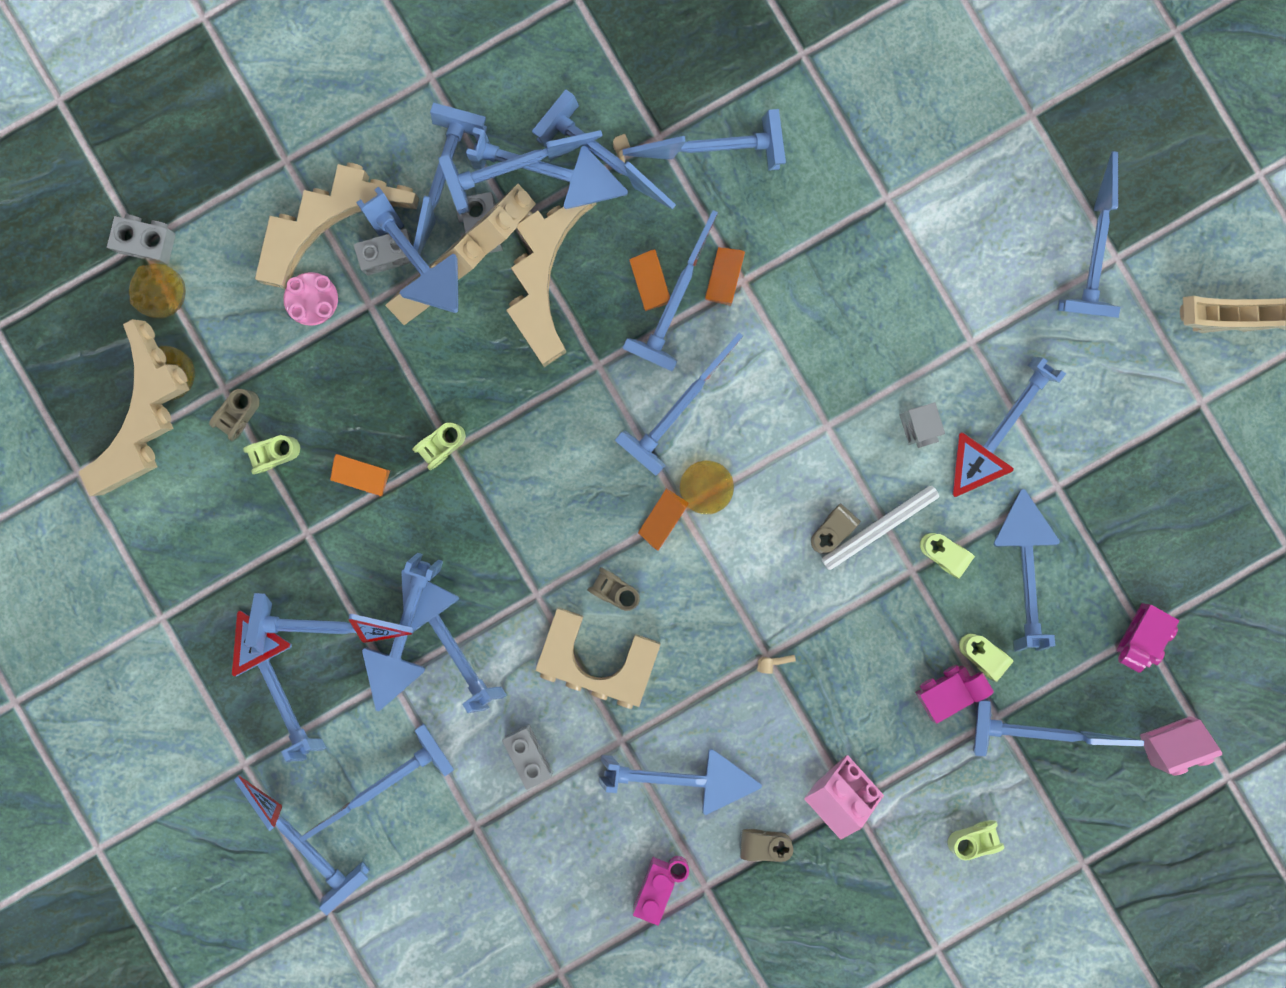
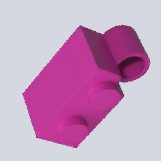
M1142 603L1116 651L1120 652L1118 661L1138 673L1142 672L1145 667L1150 668L1152 663L1158 665L1164 658L1165 651L1163 650L1168 641H1172L1178 632L1177 625L1180 620L1151 604Z
M953 665L943 672L944 676L936 681L934 678L923 682L920 685L921 689L915 692L931 721L936 724L972 703L984 700L994 693L983 672L970 676L966 667H958V665Z
M674 856L669 862L652 857L633 906V916L659 926L675 882H683L689 876V865L684 857ZM680 863L686 867L684 873L677 875L672 873L671 867L674 864Z

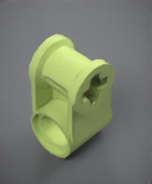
M445 423L431 435L421 440L413 448V451L415 453L418 452L427 462V468L432 470L464 443L466 438L465 431L458 424ZM450 428L456 429L458 437L453 443H449L445 436Z
M279 435L248 445L243 450L245 453H248L253 467L251 470L252 474H258L295 459L300 453V444L293 437ZM284 441H287L290 447L286 455L280 452V445Z
M928 533L920 541L921 552L957 579H960L975 557L965 548L941 534ZM931 541H937L936 544L939 547L937 551L932 550Z
M967 634L959 642L960 652L994 682H997L1014 662L1011 657L983 636ZM972 642H976V647L978 648L976 652L973 651Z
M996 820L983 821L972 827L955 831L949 836L947 841L949 850L965 861L1000 852L1005 847L999 840ZM967 839V848L959 852V842Z

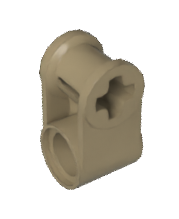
M233 390L223 405L212 416L209 425L213 428L217 427L227 434L230 441L236 440L258 409L260 401L258 396L250 390ZM246 395L248 397V405L242 409L239 405V399L241 396Z
M840 503L811 537L812 548L821 554L832 552L855 530L861 521ZM828 535L830 546L821 547L819 545L821 543L819 536L824 537Z
M600 567L599 576L593 586L588 587L587 591L621 610L630 611L636 608L640 602L638 590L622 581L617 575ZM606 579H608V581L606 582L604 588L601 590V588H602L604 582L606 581ZM626 590L631 591L635 595V602L631 606H625L620 600L621 594Z
M758 829L742 830L740 858L743 860L785 862L793 855L792 840L786 833ZM780 841L784 842L785 848H783L782 852H777V848L773 846H778Z

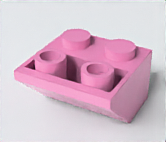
M1191 716L1140 735L1141 740H1144V748L1151 766L1173 776L1188 772L1189 767L1197 764L1198 766L1209 765L1215 761L1214 758L1222 755L1221 749L1202 721Z
M847 755L815 783L804 800L841 840L864 826L884 795Z

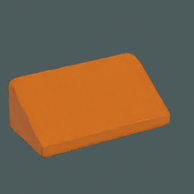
M718 247L705 300L728 306L732 305L745 251Z
M650 250L629 259L645 311L667 305L670 295L656 250Z
M335 454L330 480L383 496L390 471Z
M666 488L638 533L653 548L659 551L689 502Z

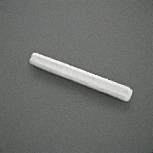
M928 486L822 557L825 567L828 570H832L938 499L939 494L933 486Z

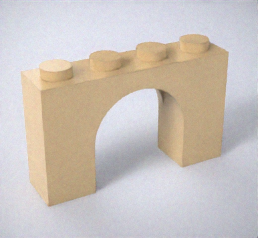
M558 607L535 671L541 673V678L551 682H555L556 678L566 681L565 686L581 691L583 687L591 690V695L599 699L607 700V697L617 699V704L628 709H632L633 705L639 707L661 643L635 634L626 661L619 671L607 677L588 675L578 666L574 657V644L584 616Z

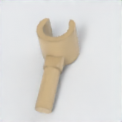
M623 134L615 137L613 148L617 157L625 163L622 150L630 148L626 135Z
M795 655L781 658L761 657L758 660L757 671L772 674L773 665L795 662Z

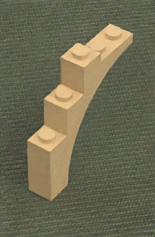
M347 163L346 166L338 164L331 196H329L328 191L313 188V192L304 190L297 221H295V217L286 214H279V218L269 217L255 280L265 285L286 289L287 282L293 277L298 263L312 243L335 223L355 213L362 212L356 202L360 199L364 204L377 196L375 192L377 187L383 191L392 207L417 209L419 198L413 192V189L407 186L397 185V188H391L386 186L387 183L376 179H371L369 183L368 174L358 164Z
M519 183L516 184L487 214L429 267L433 268L450 255L455 254L458 259L459 280L474 269L486 254L505 241L536 203ZM419 274V275H418L417 277H415L411 282H409L406 286H408V285L411 284L413 281H415L416 279H418L421 275ZM399 290L385 306L405 325L430 305L403 298L400 295L401 290Z
M596 203L571 209L561 208L559 205L547 213L548 217L546 219L542 217L539 211L535 213L530 211L518 223L517 230L532 251V254L528 256L526 253L518 257L511 269L528 296L524 298L521 295L509 303L510 308L507 309V312L544 367L567 353L556 333L550 311L549 285L553 263L566 234L579 218L593 208Z
M1188 296L1183 297L1180 317L1184 321L1185 326L1193 327V331L1199 333L1227 330L1247 332L1275 328L1286 330V298L1214 299Z
M132 319L123 324L132 350L134 389L125 421L111 445L94 462L78 472L89 496L105 495L157 468L155 454L147 445V442L174 429L170 422V413L162 404L189 390L184 371L178 365H166V356L158 348L154 340V331L146 321Z

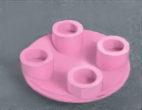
M308 272L293 277L287 282L284 292V306L293 320L303 325L314 326L324 323L334 314L338 305V293L328 277L319 273Z

